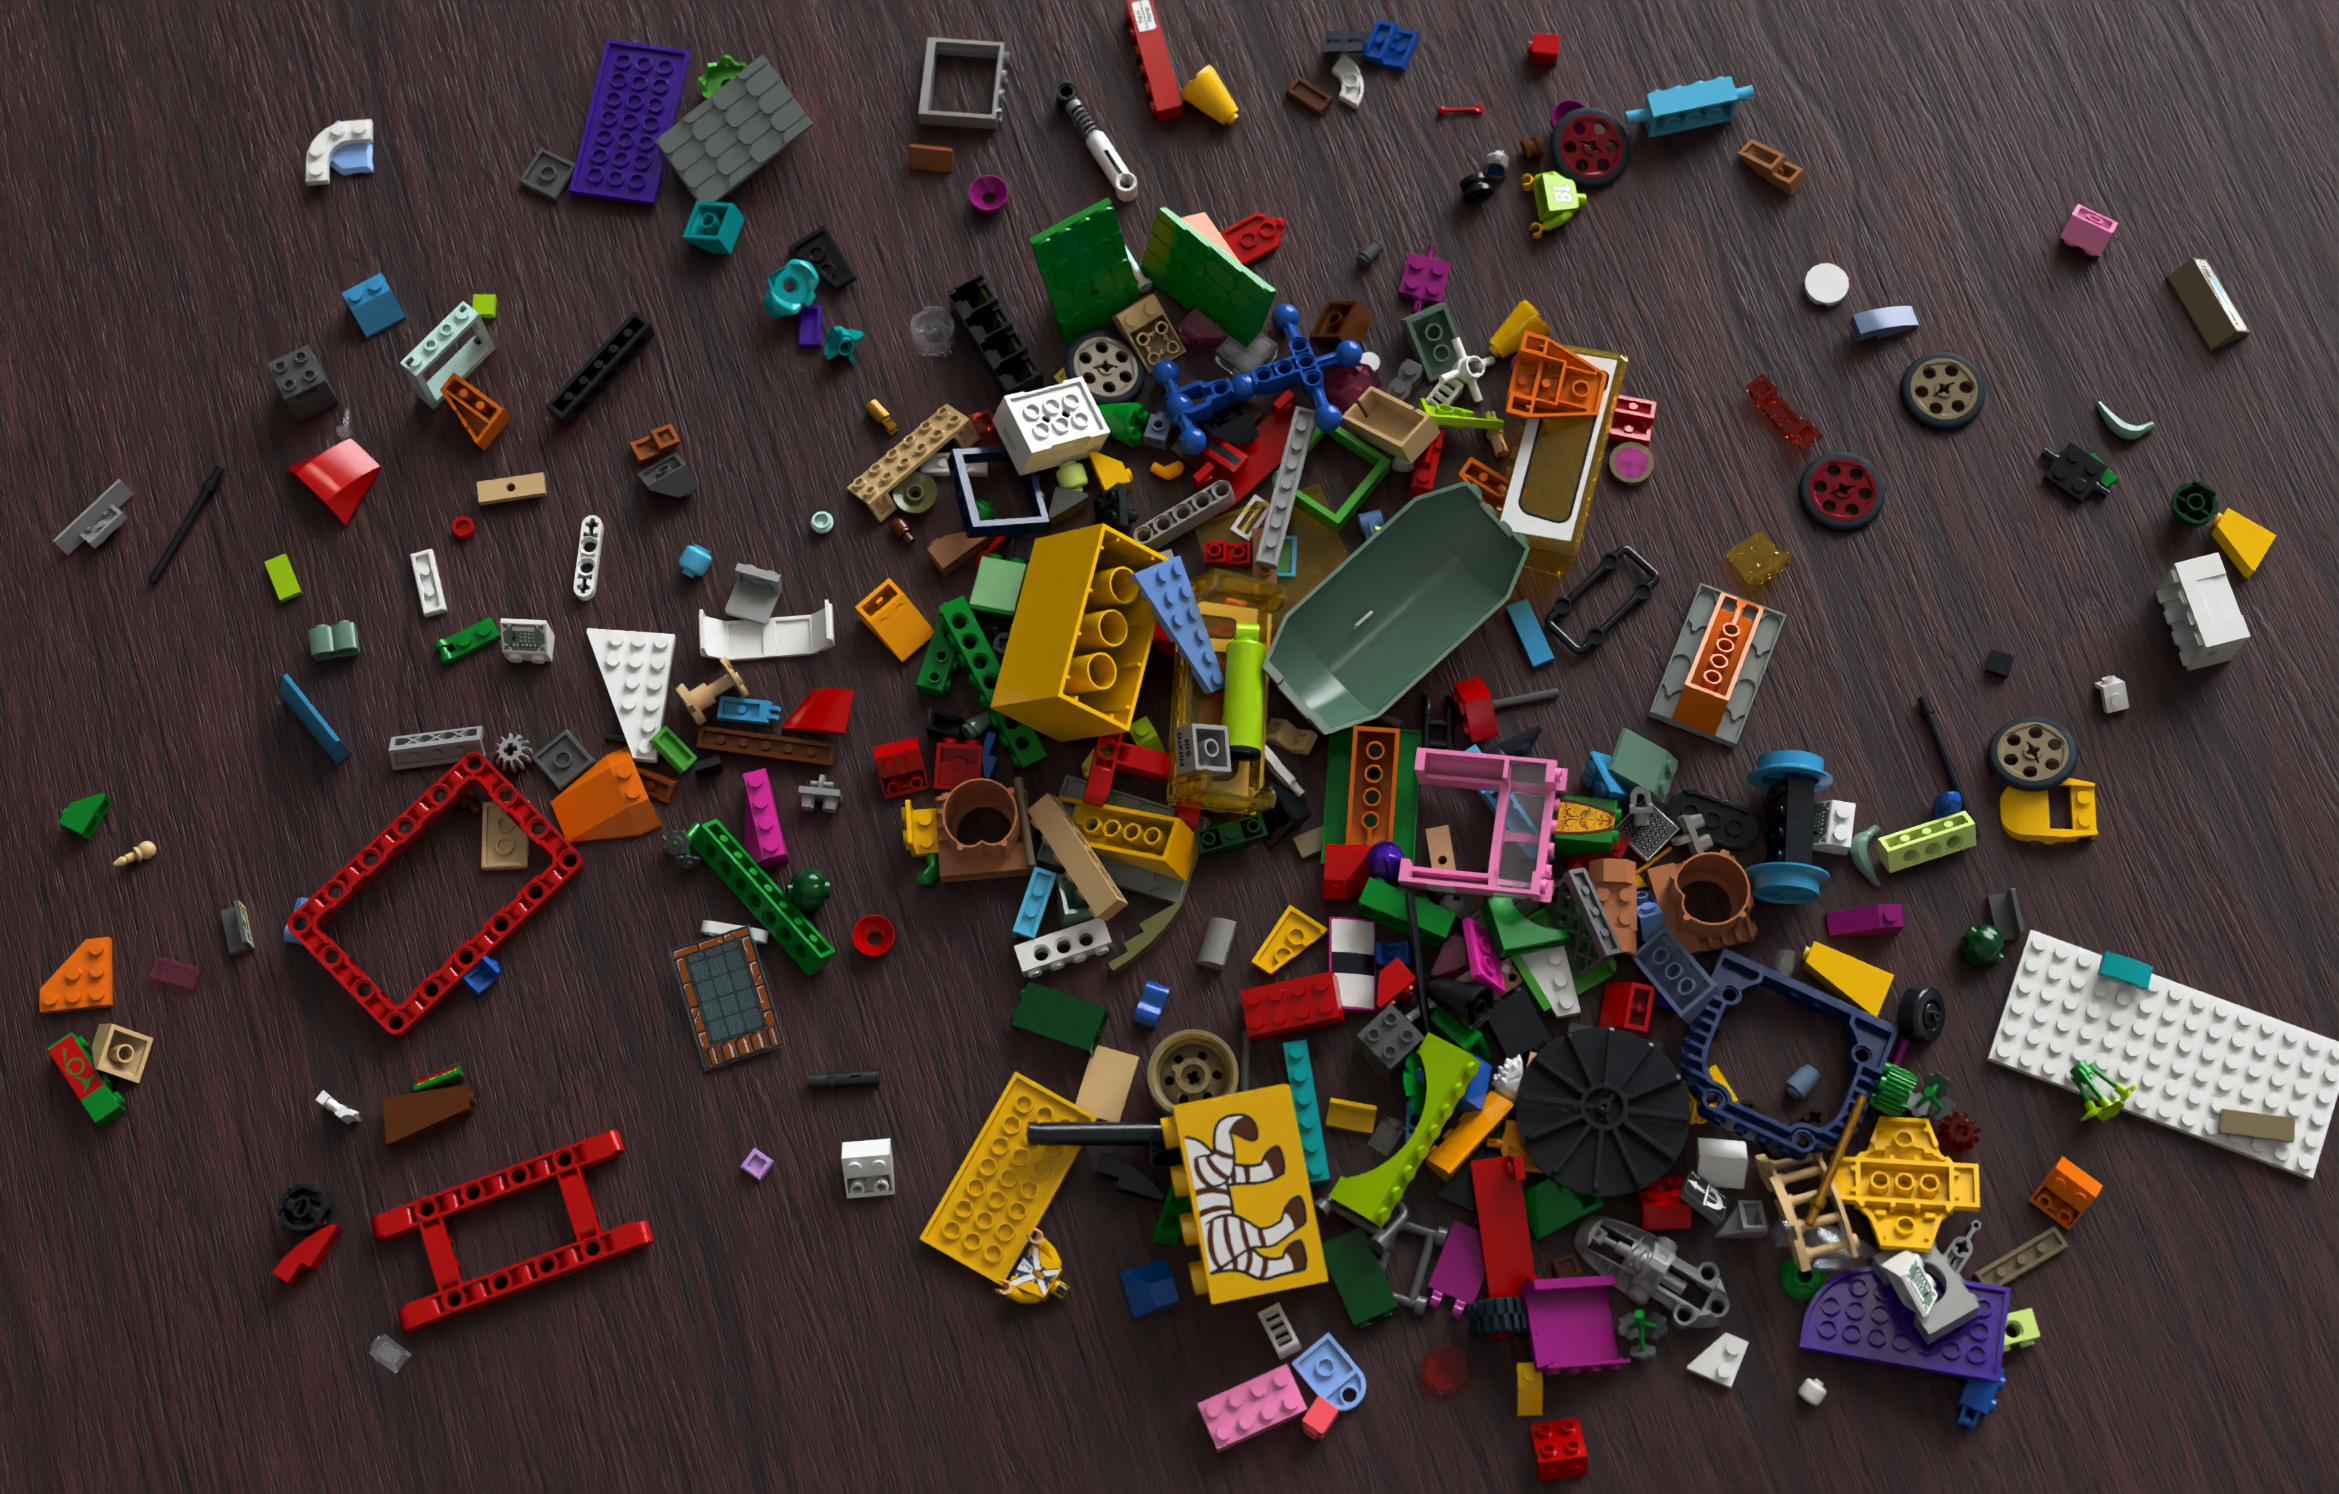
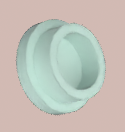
M823 511L817 512L811 519L813 530L821 534L829 532L834 524L832 516Z

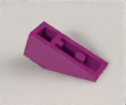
M1901 904L1873 905L1826 913L1828 937L1899 934L1904 927Z

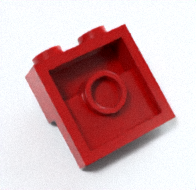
M944 737L943 742H937L934 789L953 790L956 786L967 780L982 778L984 745H980V740L966 739V743H957V738Z

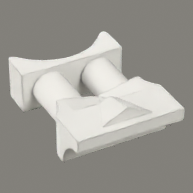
M324 1090L316 1098V1101L329 1111H333L345 1123L361 1122L362 1119L358 1117L359 1112L348 1109L342 1104L340 1105Z

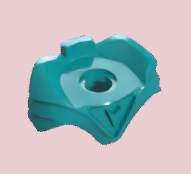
M792 259L783 268L768 277L767 293L763 305L764 311L768 315L777 319L782 316L797 314L801 308L810 306L816 297L813 291L819 282L818 274L813 265L807 261ZM786 280H790L794 285V289L790 293L786 292L783 287Z

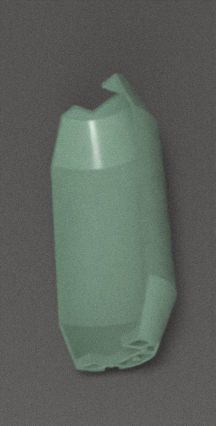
M1464 481L1414 497L1284 615L1262 668L1291 705L1311 725L1313 724L1321 734L1327 735L1379 718L1510 599L1530 551L1528 546L1530 542L1522 533L1519 535L1515 531L1511 533L1512 528L1504 520L1501 522L1495 516L1497 512L1490 504L1485 505L1482 502L1483 497L1481 494L1483 492L1475 483L1470 484L1468 481ZM1369 611H1372L1373 615L1366 619L1355 631L1353 629L1354 625Z

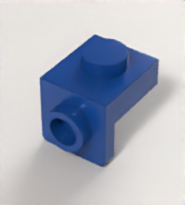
M1382 941L1376 942L1374 956L1378 965L1385 968L1397 957L1405 966L1413 965L1410 941L1385 944Z
M485 955L477 966L462 977L461 981L478 997L499 980L500 967L495 960L489 959Z

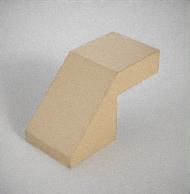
M1277 718L1270 719L1262 735L1264 740L1291 753L1309 755L1318 737L1312 730L1297 729L1286 719Z

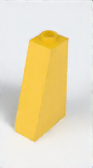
M1816 941L1813 942L1811 948L1806 946L1801 957L1805 961L1802 967L1805 971L1845 1003L1876 1017L1878 1016L1893 980V974Z

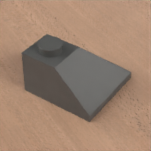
M677 452L638 473L639 478L649 490L675 497L688 496L694 492L695 488L699 487L687 464Z

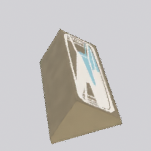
M2191 258L2166 277L2209 351L2250 333L2206 259Z

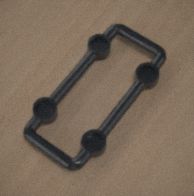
M1627 545L1620 546L1613 553L1607 552L1603 554L1600 566L1567 597H1559L1554 601L1553 610L1545 617V626L1573 653L1578 655L1584 654L1591 647L1601 646L1604 642L1605 634L1638 602L1643 603L1650 599L1652 589L1660 581V574L1632 547ZM1626 554L1651 579L1646 583H1638L1634 587L1633 596L1599 628L1593 627L1589 629L1586 640L1579 646L1553 621L1558 617L1569 615L1572 603L1605 572L1615 571L1618 567L1619 559Z

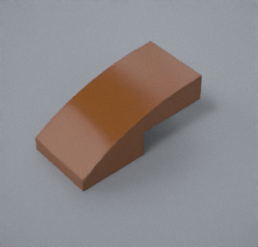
M670 423L650 431V436L631 442L629 448L638 464L641 465L673 449L680 444V439Z

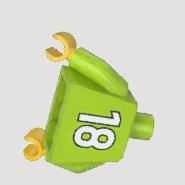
M1555 171L1536 174L1535 177H1532L1530 174L1522 176V189L1524 191L1534 189L1539 221H1543V224L1537 222L1531 224L1530 231L1539 229V232L1532 234L1534 239L1540 238L1544 230L1549 231L1561 226L1573 217L1579 206L1584 207L1586 205V194L1577 193L1575 182L1571 179H1566Z

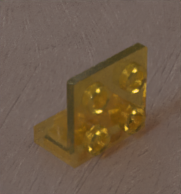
M1762 530L1733 547L1725 554L1751 590L1788 567L1792 558L1787 549L1779 553Z

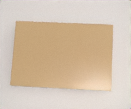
M483 802L481 869L483 871L529 869V837L494 802Z
M1098 1045L1094 1056L1089 1058L1075 1105L1097 1116L1098 1120L1120 1122L1139 1057Z

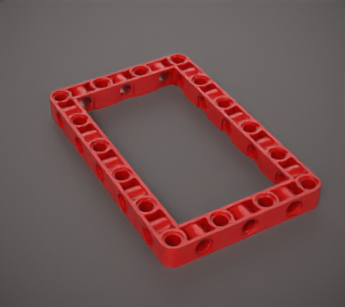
M470 752L289 917L287 926L289 931L390 1035L400 1038L414 1029L463 983L461 981L462 977L477 966L483 956L486 955L489 958L571 882L582 871L583 859L579 852L483 755L478 752ZM474 761L481 762V766L477 770L469 768L470 764ZM474 785H477L552 860V864L540 876L537 874L524 886L509 905L505 908L502 907L482 926L483 929L471 940L468 939L449 956L447 958L449 961L436 973L432 972L419 984L404 1003L396 1006L320 927ZM446 793L444 801H435L437 794ZM504 794H513L511 801H501ZM406 824L412 825L409 833H401L402 826ZM536 826H544L545 830L542 834L536 835L533 833V829ZM371 856H376V863L372 866H367L366 860ZM573 857L577 859L573 867L565 866V861L568 858ZM334 889H342V893L338 898H331V892ZM534 890H542L543 893L539 899L531 898V893ZM299 921H306L307 924L303 930H296V924ZM507 922L508 927L505 931L499 932L496 930L498 923ZM333 953H337L339 956L337 962L333 964L328 963V957ZM466 954L473 955V960L469 964H463L461 961L462 957ZM370 986L371 991L369 995L365 997L360 996L361 988ZM430 987H438V993L434 997L427 996V990ZM396 1019H402V1027L398 1030H393L392 1023Z

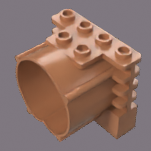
M976 778L959 784L951 792L941 793L940 796L935 797L939 871L942 883L1032 875L1034 867L1028 868L1026 865L1015 787L1007 789L997 781ZM1024 789V791H1025V797H1026L1027 810H1028V809H1029L1028 791H1027V789ZM981 808L997 810L1005 815L1011 824L1010 832L1000 842L987 843L981 840L974 845H964L958 842V827L963 818L974 810Z
M1721 850L1720 853H1700L1679 864L1673 862L1647 869L1645 873L1649 891H1651L1663 912L1664 924L1693 957H1697L1701 953L1713 952V950L1754 941L1755 935L1758 932L1755 922L1751 921L1749 916L1752 906H1754L1753 897L1750 893L1749 879L1744 869L1736 862L1733 855L1730 856L1728 850ZM1696 881H1707L1716 884L1723 889L1730 900L1731 914L1729 920L1720 923H1707L1693 918L1684 908L1685 894L1681 890L1686 885Z

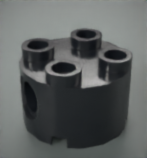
M300 1183L284 1191L279 1199L277 1210L282 1223L299 1235L310 1236L327 1226L331 1220L333 1205L331 1200L321 1190L311 1184Z

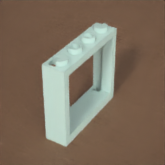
M462 301L400 364L417 395L435 409L445 399L440 389L454 372L462 379H465L496 348L479 313ZM472 327L475 335L426 383L422 374L458 338ZM481 340L482 343L478 346L476 343ZM412 359L413 362L410 364L411 367H409L407 363Z

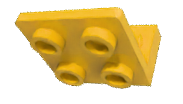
M905 800L906 807H902L901 811L904 826L907 828L903 830L906 850H910L912 857L927 856L929 854L938 855L936 808L913 810L911 801Z

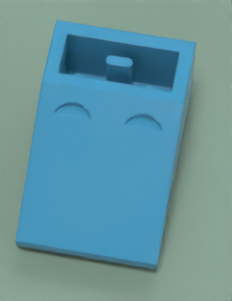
M1592 751L1589 754L1582 779L1585 786L1591 788L1594 794L1593 798L1617 800L1618 808L1628 804L1630 793L1627 787L1608 770L1611 756Z

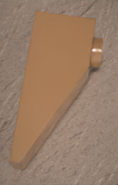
M966 532L945 535L941 539L933 540L929 544L927 551L929 558L942 574L946 576L988 546L995 537L967 539Z

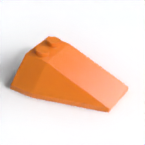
M1524 331L1514 361L1505 400V413L1526 419L1598 416L1607 373L1547 336Z
M628 746L605 755L550 802L565 839L569 843L641 836L662 827L636 769Z

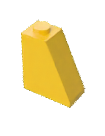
M2227 508L2224 514L2218 513L2212 523L2215 526L2211 533L2243 576L2249 579L2277 535L2230 508Z

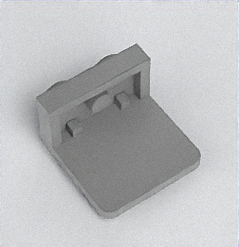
M738 563L735 569L736 584L726 605L725 612L730 616L766 625L771 618L782 591L781 575L772 570L765 571L750 564Z

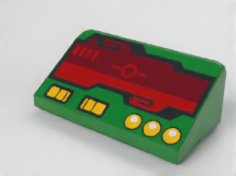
M456 1063L414 1080L413 1089L415 1092L436 1090L463 1080L464 1076L461 1067Z

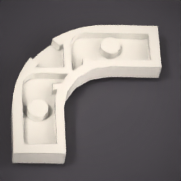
M371 119L336 123L323 130L314 139L306 157V183L308 186L330 184L331 157L341 147L350 144L373 143V122Z

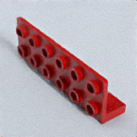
M1290 389L1273 403V413L1256 427L1259 437L1255 438L1248 445L1235 446L1248 456V465L1235 479H1232L1221 469L1216 470L1209 461L1193 475V487L1198 492L1220 480L1230 483L1235 495V502L1231 507L1221 512L1223 515H1226L1280 466L1294 410L1297 406L1295 405V394ZM1227 492L1220 494V496L1226 495Z
M1516 1154L1473 1160L1470 1162L1489 1299L1500 1297L1523 1298L1521 1284L1540 1279L1539 1276H1535L1523 1195L1522 1180L1526 1179L1523 1155Z

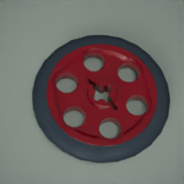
M1585 107L1568 112L1558 121L1551 136L1550 150L1557 169L1565 178L1573 180L1579 186L1588 188L1606 186L1621 176L1627 166L1630 155L1628 136L1623 126L1615 117L1598 108ZM1601 124L1605 130L1604 134H1597L1594 130V125ZM1573 125H1581L1584 131L1583 134H1576L1573 131ZM1607 142H1613L1616 145L1615 152L1612 153L1606 149ZM1565 143L1573 144V153H1567L1564 150ZM1589 143L1593 144L1592 148L1594 150L1591 152L1588 151V146H1586ZM1599 160L1607 164L1606 171H1600L1597 168ZM1583 161L1586 164V171L1581 172L1577 170L1576 162Z
M1834 452L1815 459L1806 468L1800 481V498L1807 513L1817 523L1838 531H1850L1869 524L1878 516L1885 500V487L1882 477L1869 461L1852 453ZM1835 467L1839 470V475L1835 477L1830 476L1827 469ZM1854 470L1859 471L1862 478L1854 480L1850 477V472ZM1822 483L1825 485L1826 491L1819 493L1815 491L1814 485ZM1839 487L1843 490L1847 489L1845 495L1842 492L1838 493ZM1867 490L1871 494V498L1867 500L1860 498L1859 491ZM1827 502L1832 503L1835 510L1833 512H1826L1823 509V504ZM1853 506L1857 509V514L1850 516L1845 512V508Z

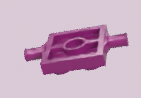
M1428 245L1426 256L1408 253L1398 295L1414 301L1412 314L1416 312L1417 307V312L1421 311L1423 304L1430 303L1435 305L1442 303L1451 264L1434 258L1437 249L1435 245L1433 246L1432 253V245Z

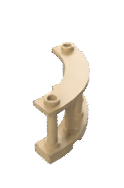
M1764 1153L1755 1156L1759 1177L1769 1192H1775L1778 1198L1775 1199V1205L1781 1220L1786 1219L1791 1233H1787L1795 1266L1801 1272L1812 1270L1810 1261H1813L1814 1257L1846 1249L1853 1258L1858 1257L1856 1248L1860 1247L1857 1235L1852 1234L1848 1217L1834 1180L1826 1197L1829 1196L1835 1212L1817 1217L1813 1227L1807 1226L1804 1223L1805 1221L1801 1219L1797 1220L1793 1209L1796 1205L1810 1202L1818 1189L1792 1196L1791 1194L1787 1195L1784 1188L1788 1183L1817 1175L1822 1181L1827 1170L1822 1153H1809L1805 1159L1800 1161L1791 1158L1773 1161V1159L1769 1160ZM1810 1162L1812 1166L1787 1174L1777 1173V1170ZM1839 1222L1843 1236L1842 1240L1813 1248L1805 1246L1802 1234L1806 1230Z

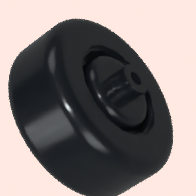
M1912 986L1903 993L1898 1005L1897 1022L1900 1033L1907 1041L1929 1044L1935 1041L1942 1032L1945 1022V1004L1941 994L1935 988Z

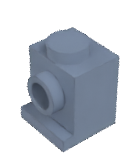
M1157 412L1156 415H1150L1146 431L1144 432L1145 445L1166 450L1173 427V421L1167 413Z

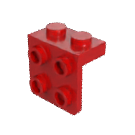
M1570 1418L1534 1423L1530 1426L1537 1457L1539 1482L1588 1475V1456L1578 1419Z

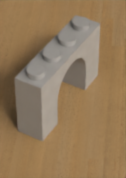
M1935 1240L1930 1253L1911 1252L1919 1255L1924 1263L1922 1267L1924 1272L1934 1275L1942 1283L1945 1290L1942 1299L1932 1305L1927 1316L1923 1318L1918 1314L1915 1315L1914 1326L1927 1344L1978 1317L1980 1306L1975 1294L1969 1293L1966 1289L1961 1275L1955 1274L1952 1270L1947 1256L1940 1254ZM1883 1250L1873 1256L1872 1268L1885 1286L1891 1282L1881 1265L1902 1251Z

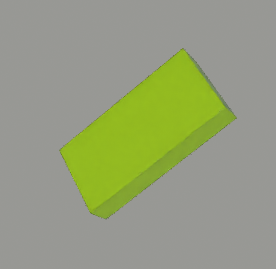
M286 553L265 561L266 568L281 603L302 595Z

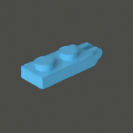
M720 696L717 719L719 721L769 725L770 721L779 722L780 716L771 713H780L781 707L772 706L773 702L766 700Z

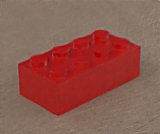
M1332 971L1240 991L1247 1035L1254 1042L1345 1023L1338 977Z

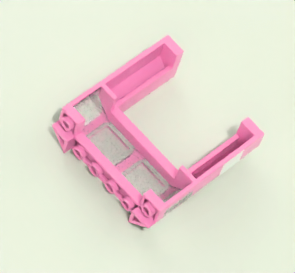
M1417 747L1414 771L1419 785L1499 792L1488 874L1413 866L1411 859L1401 858L1398 877L1400 886L1410 889L1551 903L1555 884L1554 880H1547L1551 879L1552 865H1549L1550 856L1554 857L1555 843L1552 842V836L1556 834L1557 827L1555 813L1559 812L1561 795L1567 796L1568 769L1559 768L1557 760Z

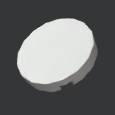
M1830 263L1814 266L1807 273L1804 281L1806 295L1818 305L1833 306L1840 303L1845 298L1849 288V280L1846 273L1840 267Z

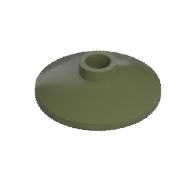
M917 471L912 472L893 488V498L896 505L902 511L910 514H919L929 510L936 502L938 495L935 481L929 475ZM915 493L920 494L918 498L912 497Z

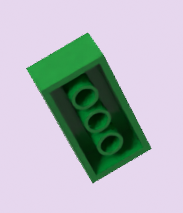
M1369 877L1358 901L1357 915L1374 920L1376 923L1410 936L1405 893H1410V891L1401 886L1395 888L1388 885V882L1382 878L1375 877L1374 879ZM1415 896L1420 941L1444 950L1454 927L1457 913L1432 903V900L1426 896Z

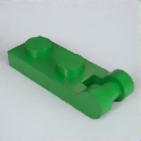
M488 617L446 639L436 641L433 646L436 652L440 653L442 664L449 665L501 639V636L492 618ZM454 646L456 650L449 652L448 648Z

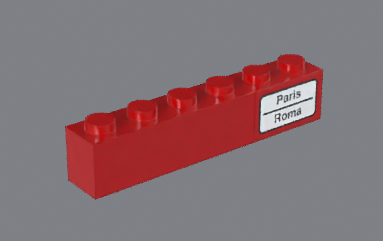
M1126 0L1127 9H1124V16L1126 22L1131 24L1129 28L1131 41L1135 40L1137 45L1134 46L1136 59L1140 58L1142 63L1139 64L1141 77H1145L1147 83H1144L1146 95H1150L1152 99L1149 102L1151 113L1156 114L1157 121L1183 116L1181 98L1153 0Z

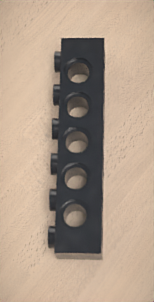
M634 311L545 405L550 417L568 429L655 336L652 324Z

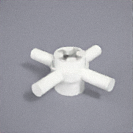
M1460 337L1455 338L1451 341L1458 360L1453 365L1452 371L1439 376V381L1441 384L1457 379L1461 383H1468L1474 402L1481 401L1483 398L1476 380L1483 375L1486 367L1495 364V358L1489 356L1481 359L1478 356H1466Z

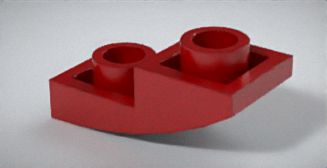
M1227 540L1204 542V563L1206 565L1226 567L1252 566L1251 542L1228 543Z

